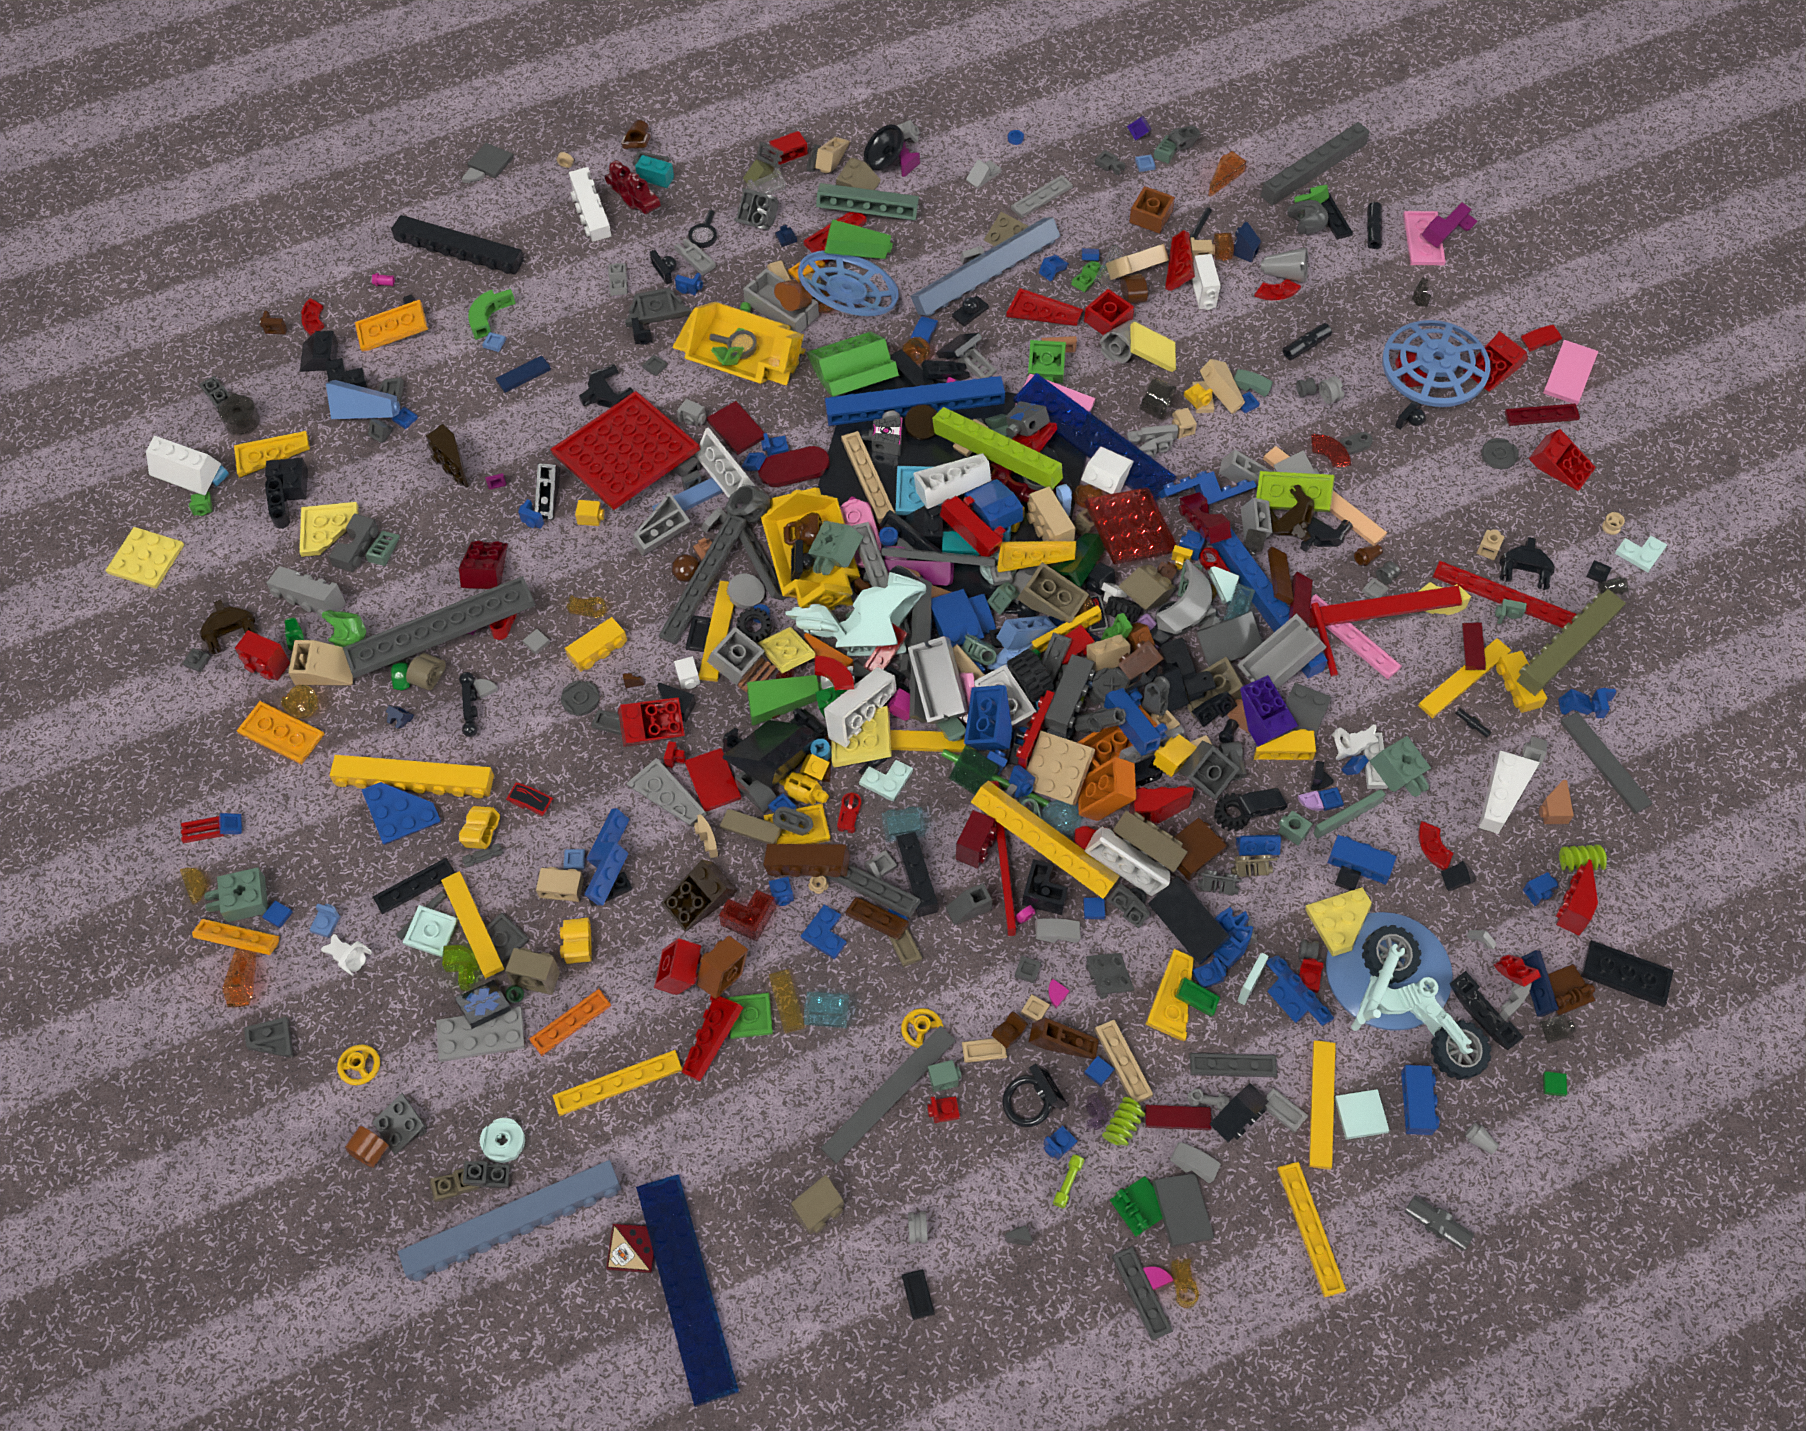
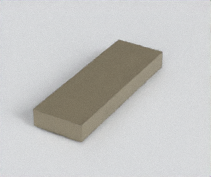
M727 809L720 824V827L724 830L766 844H776L782 828L777 827L774 823L731 809Z

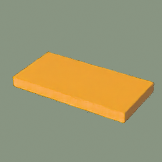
M420 299L355 322L362 352L428 330Z
M262 701L258 702L237 729L238 734L301 765L324 736L323 731Z

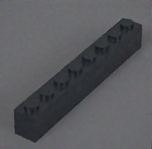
M400 215L391 228L394 239L399 243L405 242L413 247L425 248L430 252L435 251L444 256L456 257L461 261H470L475 265L480 264L489 269H497L505 274L511 273L516 275L524 262L521 249L404 215Z

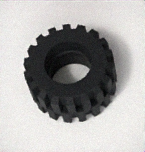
M1030 649L1024 650L1007 661L1009 671L1029 701L1035 702L1041 696H1045L1047 690L1053 691V681L1046 667Z

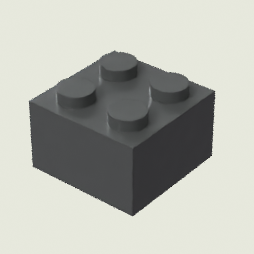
M1202 740L1178 772L1204 794L1216 800L1240 768L1213 745Z

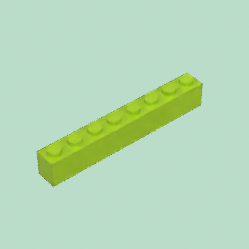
M945 407L932 418L935 434L978 455L983 453L987 459L1044 487L1050 486L1053 490L1063 479L1062 463Z

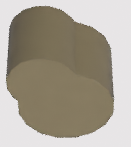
M422 653L410 663L406 674L407 682L428 691L432 690L445 670V661Z

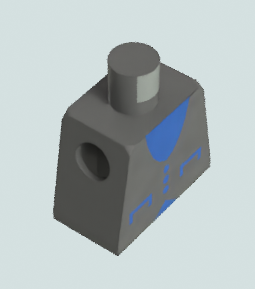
M1022 401L1018 402L1006 416L1008 425L1006 433L1010 437H1014L1017 434L1030 436L1047 425L1050 420L1046 406Z

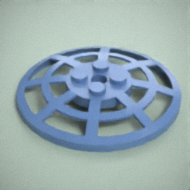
M817 251L808 254L800 262L798 277L803 287L817 300L836 310L859 316H877L889 312L897 303L899 293L892 278L880 267L859 256L824 253L825 251ZM836 260V267L820 269L815 264V261ZM843 261L869 271L863 276L854 271L844 269ZM807 265H810L815 271L812 280L803 276V270ZM825 273H837V274L828 277ZM875 273L881 274L889 290L879 291L876 285L869 279ZM819 276L827 282L826 286L816 282ZM864 284H867L873 292H867ZM819 289L827 291L830 296L826 297ZM891 296L892 299L889 306L885 308L878 306L881 297ZM865 297H875V302L871 304L865 301ZM834 301L846 303L847 306L838 304ZM855 304H861V305H864V306H866V307H864V308H855L854 305H855Z
M1424 320L1401 327L1390 336L1382 355L1384 373L1392 386L1407 398L1428 406L1450 407L1472 400L1484 389L1490 374V360L1481 342L1467 330L1443 321ZM1419 326H1440V327H1444L1445 330H1442V329H1425V330H1422ZM1410 328L1415 332L1403 344L1392 343L1396 336ZM1452 330L1466 336L1474 344H1468L1462 337L1452 333ZM1440 333L1443 335L1441 339H1431L1427 334ZM1418 336L1424 341L1419 347L1409 345ZM1449 337L1455 338L1463 345L1455 347L1448 342ZM1390 349L1401 350L1400 360L1403 367L1394 372L1389 361ZM1473 350H1480L1486 366L1485 372L1475 367L1476 359ZM1406 351L1416 353V361L1408 363ZM1468 351L1470 364L1460 360L1461 352ZM1434 356H1439V357H1441L1442 359H1441V360H1437V359L1434 358ZM1458 366L1468 370L1458 379L1454 374ZM1419 367L1428 374L1427 378L1418 375L1413 369ZM1408 373L1414 380L1424 384L1421 394L1407 387L1398 377ZM1472 373L1482 378L1475 388L1464 394L1460 384L1468 380ZM1448 376L1450 380L1449 382L1433 381L1435 377ZM1431 387H1453L1457 396L1436 398L1430 397L1428 394Z

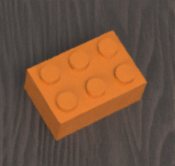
M1114 757L1087 773L1078 796L1079 815L1099 821L1136 800L1134 763Z

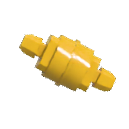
M792 772L779 781V784L784 787L788 795L799 802L813 805L816 801L826 803L829 795L822 790L818 781L808 775Z

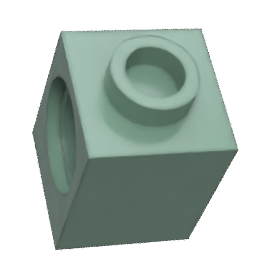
M1292 810L1288 816L1284 815L1280 820L1278 833L1299 846L1310 832L1312 823Z
M953 1060L928 1066V1075L933 1093L958 1086L961 1073L959 1066L955 1067Z

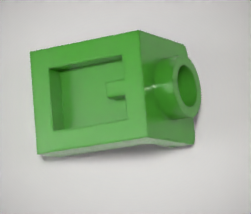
M207 492L205 496L201 494L191 495L189 508L194 516H203L206 513L212 512L210 492Z

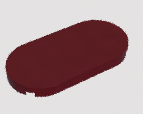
M808 446L767 457L760 467L758 475L761 482L768 484L769 487H781L822 476L825 470L829 468L830 460L828 453L823 448Z

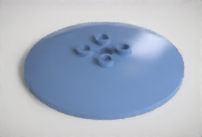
M1388 912L1369 913L1355 940L1352 951L1332 957L1329 950L1327 951L1326 975L1329 986L1342 1007L1355 1018L1372 976L1369 973L1370 970L1366 969L1364 965L1365 960L1362 959L1364 949H1362V946L1366 942L1365 939L1372 932L1385 925L1387 927L1396 925L1397 928L1403 927L1406 929L1405 931L1407 933L1410 932L1414 936L1413 939L1418 941V948L1421 950V964L1417 967L1418 970L1408 979L1400 983L1388 984L1387 987L1399 989L1412 983L1415 984L1423 978L1430 977L1438 984V992L1435 995L1436 1002L1443 1008L1449 998L1452 967L1447 952L1438 938L1429 929L1409 917ZM1386 940L1380 943L1385 948H1387ZM1399 958V961L1402 965L1404 964L1405 959ZM1411 1011L1398 1015L1381 1013L1379 1018L1365 1021L1367 1025L1391 1031L1408 1030L1424 1024Z

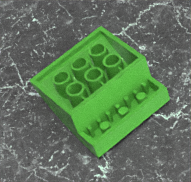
M871 331L806 352L818 379L832 397L899 375L896 362L890 359L885 338Z

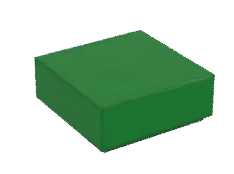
M1545 1071L1543 1073V1093L1566 1097L1567 1074Z

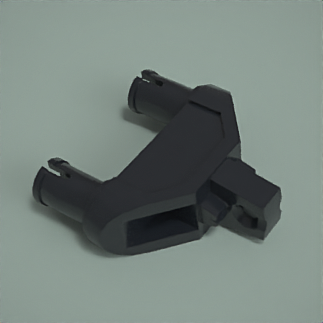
M613 363L601 370L595 369L591 372L588 389L579 395V399L583 406L597 403L599 406L611 408L634 391L631 387L619 393L611 389L605 379L618 374L617 367Z
M1314 511L1311 523L1306 528L1311 538L1306 542L1303 540L1300 549L1307 552L1312 545L1317 547H1337L1341 545L1345 539L1344 536L1352 528L1351 522L1349 521L1345 525L1348 520H1343L1336 529H1333L1315 518L1314 516L1317 511Z
M1528 537L1525 546L1516 547L1500 557L1501 574L1499 578L1504 581V576H1506L1505 582L1511 581L1513 568L1539 574L1537 587L1541 589L1542 584H1544L1543 590H1547L1550 588V578L1554 574L1555 566L1541 549L1535 548L1536 538Z

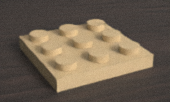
M1040 731L1026 770L1036 778L1032 791L1075 806L1095 749Z

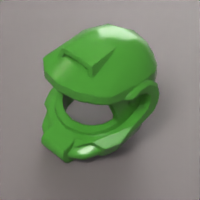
M332 610L322 613V617L334 627V633L328 638V642L334 643L335 646L346 647L365 639L366 628L360 615Z

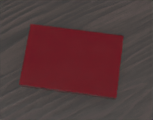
M737 401L707 417V422L736 455L764 440V431Z

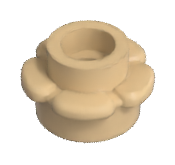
M824 876L811 877L808 886L811 891L821 894L824 890H827L829 883Z

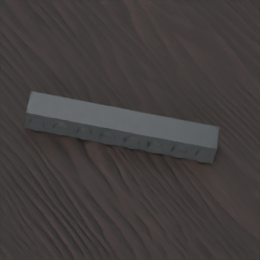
M1359 122L1352 125L1264 182L1261 197L1271 206L1275 205L1365 146L1370 131Z

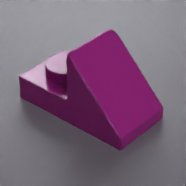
M905 141L899 155L902 177L907 176L920 164V153H909V148H906Z

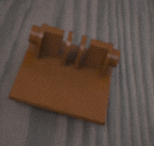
M1574 964L1548 974L1559 1009L1556 1011L1558 1016L1596 1001L1593 996V992H1595L1594 985L1585 983Z

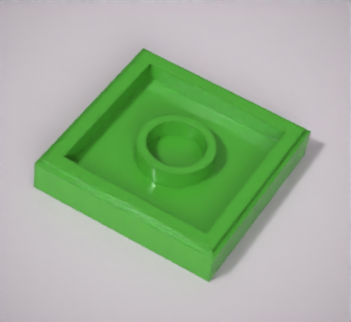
M769 993L727 997L728 1000L744 1007L730 1030L731 1039L773 1034Z

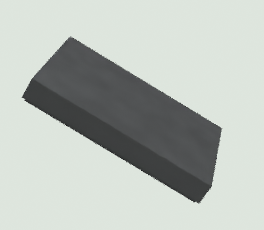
M1195 1173L1156 1179L1152 1182L1171 1247L1214 1239Z

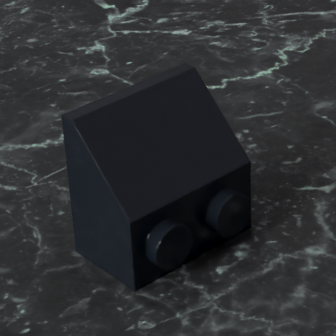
M316 331L303 343L300 372L326 371L325 362L337 359L338 341L334 331Z
M924 505L906 515L907 524L938 549H942L943 518L940 516L941 506L936 505L927 509Z

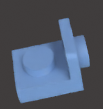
M317 904L316 909L318 913L309 931L330 938L340 915L336 908L330 904Z

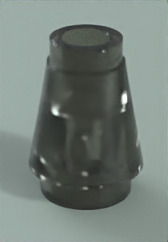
M1619 576L1598 583L1599 592L1603 594L1609 589L1614 594L1623 595L1624 592H1628L1626 577L1622 578Z

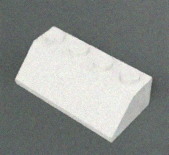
M706 428L699 444L700 451L695 456L729 498L732 493L744 485L755 486L712 431Z
M157 436L153 437L146 450L150 476L204 496L221 465L220 462L208 454Z
M1103 826L1094 833L1084 851L1150 896L1155 895L1170 883V871L1165 869L1164 865L1153 861L1145 852L1138 851L1131 846L1130 842L1119 838L1112 830Z

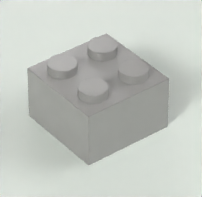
M734 627L711 652L707 662L735 685H738L762 657L765 650Z

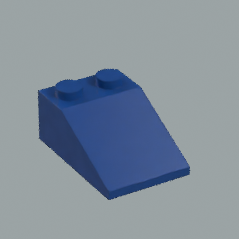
M998 479L964 493L966 498L971 496L975 500L971 504L973 505L972 508L978 517L993 531L999 526L1007 528L1023 520L1022 504L1015 494Z
M964 589L931 598V613L939 637L946 636L949 638L952 648L956 644L962 648L966 640V634L973 635L980 640L984 639L978 618Z
M1006 686L972 687L964 744L977 751L1010 749L1012 724Z

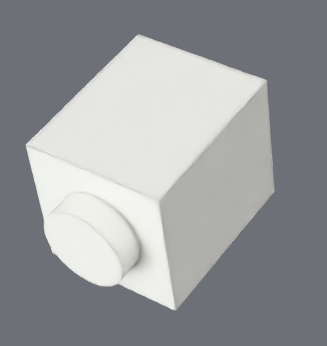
M693 656L674 661L681 689H692L700 684Z

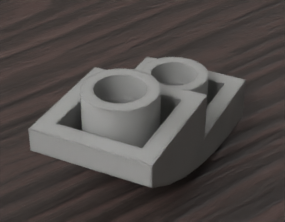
M614 263L608 265L610 295L628 294L626 264Z
M1172 435L1160 436L1143 444L1138 449L1137 460L1150 461L1156 458V452L1164 453L1171 450Z
M1054 918L1037 919L1035 921L1036 939L1055 943L1058 939L1078 943L1080 940L1079 921Z
M1532 983L1525 987L1516 984L1510 990L1512 994L1508 998L1509 1001L1501 1007L1503 1011L1500 1013V1016L1505 1021L1511 1018L1524 1002Z
M1182 1142L1177 1143L1170 1158L1183 1171L1188 1173L1192 1170L1207 1183L1214 1181L1221 1165L1206 1153Z

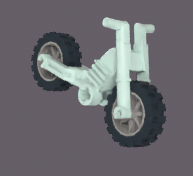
M1385 925L1372 932L1365 939L1366 942L1362 946V949H1364L1362 959L1365 960L1364 965L1366 969L1370 970L1369 973L1372 976L1351 1028L1354 1031H1358L1365 1021L1379 1018L1381 1013L1398 1015L1411 1011L1417 1019L1427 1025L1429 1031L1435 1037L1431 1041L1433 1045L1431 1055L1433 1054V1061L1435 1065L1438 1064V1069L1442 1073H1447L1446 1076L1450 1078L1456 1077V1080L1470 1079L1482 1073L1488 1067L1487 1063L1491 1060L1489 1055L1491 1045H1488V1037L1484 1036L1483 1030L1475 1027L1474 1023H1466L1465 1020L1456 1022L1444 1011L1435 999V995L1438 992V984L1434 979L1426 977L1415 984L1412 983L1399 989L1387 987L1388 984L1400 983L1408 979L1418 970L1417 967L1421 964V950L1418 948V941H1415L1413 939L1414 936L1410 932L1407 933L1406 929L1403 927L1397 928L1396 925H1390L1389 927ZM1386 940L1387 948L1380 945V943ZM1399 958L1405 959L1403 965L1399 961ZM1469 1053L1474 1054L1473 1060L1468 1056ZM1462 1057L1465 1059L1468 1065L1461 1064Z

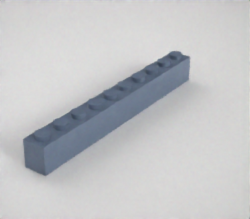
M1044 217L912 294L910 297L917 313L926 317L934 314L936 309L948 306V302L960 299L963 293L971 292L976 289L975 286L987 283L992 276L995 277L1002 274V270L1014 267L1019 260H1026L1031 253H1037L1042 250L1043 246L1053 244L1055 239L1060 237L1054 218Z
M605 1161L399 1250L398 1254L405 1276L410 1281L414 1280L417 1282L423 1280L432 1271H444L449 1267V1264L455 1261L457 1263L464 1262L470 1258L471 1254L476 1252L485 1253L494 1244L508 1243L517 1234L526 1235L540 1224L543 1226L549 1225L555 1221L556 1217L561 1215L564 1217L570 1216L579 1207H590L596 1204L597 1200L602 1197L611 1198L617 1195V1191L621 1190V1186L611 1161Z

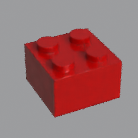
M1107 289L1085 308L1084 322L1104 335L1123 323L1133 320L1135 307L1110 289Z
M249 630L235 647L239 655L238 658L244 663V668L251 673L255 671L260 673L267 680L272 678L278 681L290 664L279 643Z
M678 938L662 949L654 988L678 995L694 985L698 978V973H696L697 965H699L702 958L700 953L701 945Z

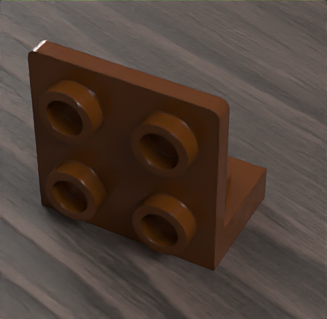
M1149 640L1146 643L1141 641L1134 647L1135 651L1131 655L1126 653L1119 659L1118 668L1125 673L1129 680L1142 672L1147 673L1164 659Z

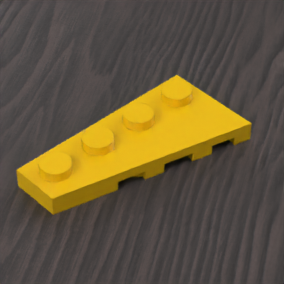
M302 431L234 445L237 475L240 478L265 468L266 461L287 459L309 450L307 432Z
M1076 541L1002 542L997 570L998 572L1039 566L1042 562L1044 564L1075 560Z
M1176 949L1172 951L1145 1023L1149 1027L1182 1041L1186 1040L1188 1004L1177 999L1175 995L1182 978L1192 979L1193 957Z

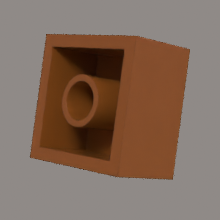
M1144 186L1131 207L1129 223L1160 234L1173 212L1175 197Z
M729 935L723 941L719 940L713 950L706 952L702 956L696 985L717 999L742 975L748 948Z

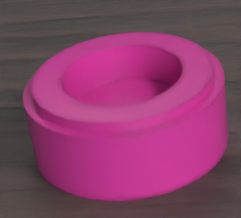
M1030 905L1020 911L1015 916V919L1019 924H1023L1034 916L1035 910Z

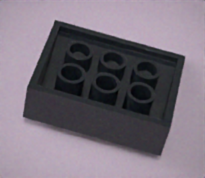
M768 720L725 753L723 759L771 789L805 761L807 755L812 754L810 750L811 744L819 739L820 734L803 724Z

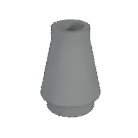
M1476 1122L1469 1127L1464 1135L1468 1138V1142L1487 1151L1489 1154H1493L1499 1147V1144L1495 1142L1486 1129Z

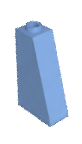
M337 380L326 383L331 419L387 418L399 414L400 403L395 395Z

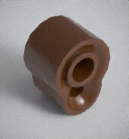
M1135 274L1120 277V288L1124 300L1130 304L1147 302L1148 290L1144 276Z

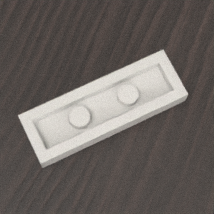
M1375 733L1379 740L1378 743L1372 744L1363 750V755L1369 761L1384 750L1382 733ZM1368 762L1364 766L1367 789H1387L1388 787L1371 763Z

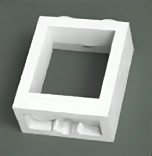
M1212 254L1197 255L1194 257L1193 262L1195 277L1191 281L1199 309L1210 310L1216 308L1220 282Z

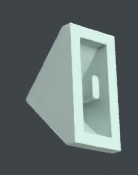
M1215 566L1211 567L1208 571L1209 576L1223 605L1231 600L1239 576Z

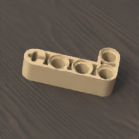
M1161 244L1105 264L1110 280L1163 263L1168 261L1169 258L1165 245Z

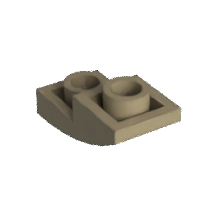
M464 1169L454 1170L453 1174L430 1179L434 1202L443 1201L479 1189L480 1187L463 1184Z

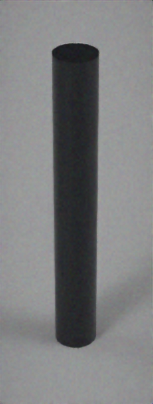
M1207 207L1190 235V240L1191 237H1194L1196 240L1212 212L1210 207Z

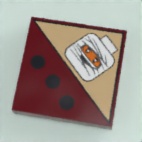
M613 1224L606 1269L652 1273L658 1228Z

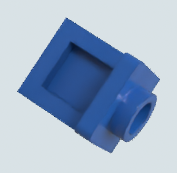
M697 273L694 279L677 275L675 278L676 290L683 294L696 295L698 290L700 291L703 287L701 273Z
M527 499L519 508L518 513L521 522L530 528L537 527L541 529L544 525L542 514L533 511L532 502Z
M1600 688L1594 693L1591 705L1592 712H1595L1597 719L1605 718L1610 710L1608 701H1612L1616 694V689Z
M995 749V751L990 750L982 764V768L999 776L1008 761L1005 758L1006 754L998 749Z

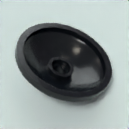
M892 124L876 131L865 147L864 162L874 171L889 167L902 151L904 144L903 131L898 126Z

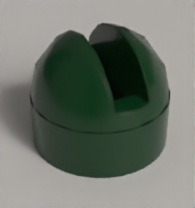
M511 985L507 988L506 997L510 1002L517 1003L523 999L524 992L520 986ZM514 989L518 996L514 997L511 991Z

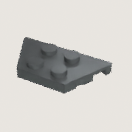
M670 288L638 293L634 296L633 304L629 309L630 314L628 319L625 320L626 327H632L631 318L638 317L639 324H647L689 316L691 308L686 307Z

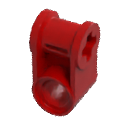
M517 613L489 624L494 639L503 640L508 636Z

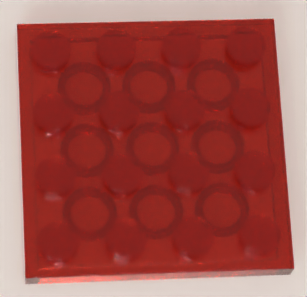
M1148 487L1091 497L1084 501L1114 565L1173 553L1174 546L1177 544Z

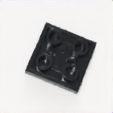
M980 333L960 334L937 351L936 355L938 358H946L947 360L953 357L959 359L965 355V351L975 348L978 345L977 342L982 337Z

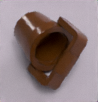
M636 120L631 128L628 129L627 134H624L621 141L623 149L647 147L650 133H648L649 126L645 121Z

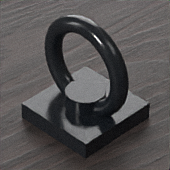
M1036 1063L1029 1067L1032 1075H1023L1015 1078L1008 1084L1003 1094L1002 1104L1006 1116L1012 1123L1020 1127L1039 1125L1048 1117L1052 1106L1060 1110L1069 1106L1048 1070ZM1023 1084H1033L1037 1094L1044 1101L1041 1112L1029 1119L1016 1115L1011 1106L1013 1092Z

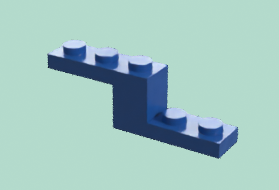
M1205 470L1197 473L1196 478L1191 479L1189 476L1181 479L1179 484L1174 485V482L1164 485V489L1159 492V495L1163 499L1194 487L1195 492H1201L1207 498L1208 505L1252 490L1256 487L1254 480L1248 482L1245 479L1236 483V487L1231 488V485L1220 489L1214 471L1207 473Z
M617 808L611 809L586 859L597 870L584 895L595 904L601 906L604 905L629 854L618 842L630 819Z

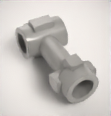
M1196 1088L1187 1095V1100L1192 1107H1197L1200 1103L1215 1105L1217 1110L1222 1111L1229 1103V1097L1225 1096V1094L1219 1093L1218 1097L1203 1095V1092Z

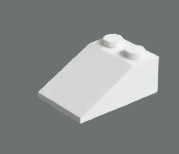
M1006 664L974 681L975 687L1006 686L1012 732L1016 728L1031 722L1034 712L1037 713Z

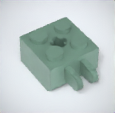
M824 521L808 554L816 559L813 571L818 574L828 575L831 573L834 565L844 568L848 567L863 536L850 525Z
M1408 736L1385 748L1369 761L1387 787L1393 792L1405 786L1412 796L1417 797L1421 792L1429 789V784L1426 782L1423 774L1431 769V767Z
M258 867L218 876V889L204 894L206 900L219 899V901L206 904V911L220 910L221 915L227 922L262 915L268 910L265 876Z

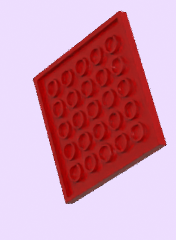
M635 391L550 450L562 464L610 508L615 510L700 451V446Z

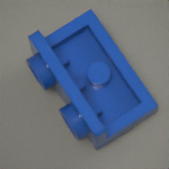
M1244 835L1236 837V847L1239 856L1280 855L1281 837L1280 835Z

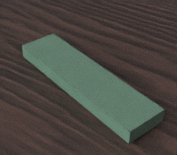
M1379 789L1317 824L1313 832L1314 836L1319 839L1383 802L1386 794L1382 789Z

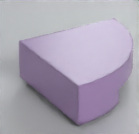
M1318 791L1298 795V800L1302 805L1305 804V807L1315 811L1324 810Z

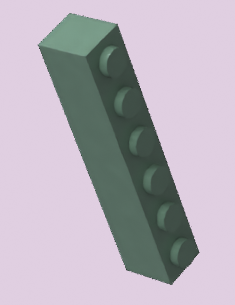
M820 183L817 191L816 207L916 220L919 196Z

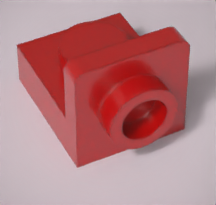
M1312 958L1303 959L1299 968V977L1309 990L1318 993L1324 963Z
M935 1096L930 1097V1104H927L928 1116L933 1117L934 1123L960 1119L956 1096L936 1100Z

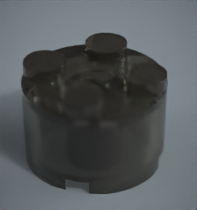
M1154 377L1146 390V395L1142 399L1139 410L1162 420L1167 407L1170 406L1177 387Z
M232 393L218 408V414L226 430L232 435L241 436L242 434H249L256 430L260 424V415L252 399L247 396Z

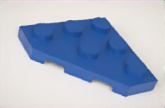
M382 782L362 789L383 845L441 823L435 805L430 801Z

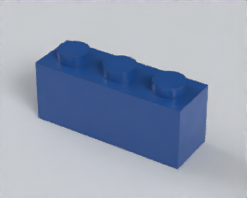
M1337 835L1327 863L1339 868L1343 865L1361 872L1363 877L1386 885L1397 856L1385 850L1375 849L1369 844L1356 842L1348 836Z
M1405 1065L1401 1071L1406 1134L1433 1135L1436 1129L1439 1128V1116L1435 1115L1437 1095L1433 1091L1436 1083L1435 1074H1432L1431 1066Z

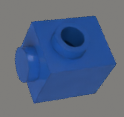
M1188 529L1186 536L1182 535L1179 546L1193 550L1191 559L1198 561L1204 547L1205 538L1200 533Z

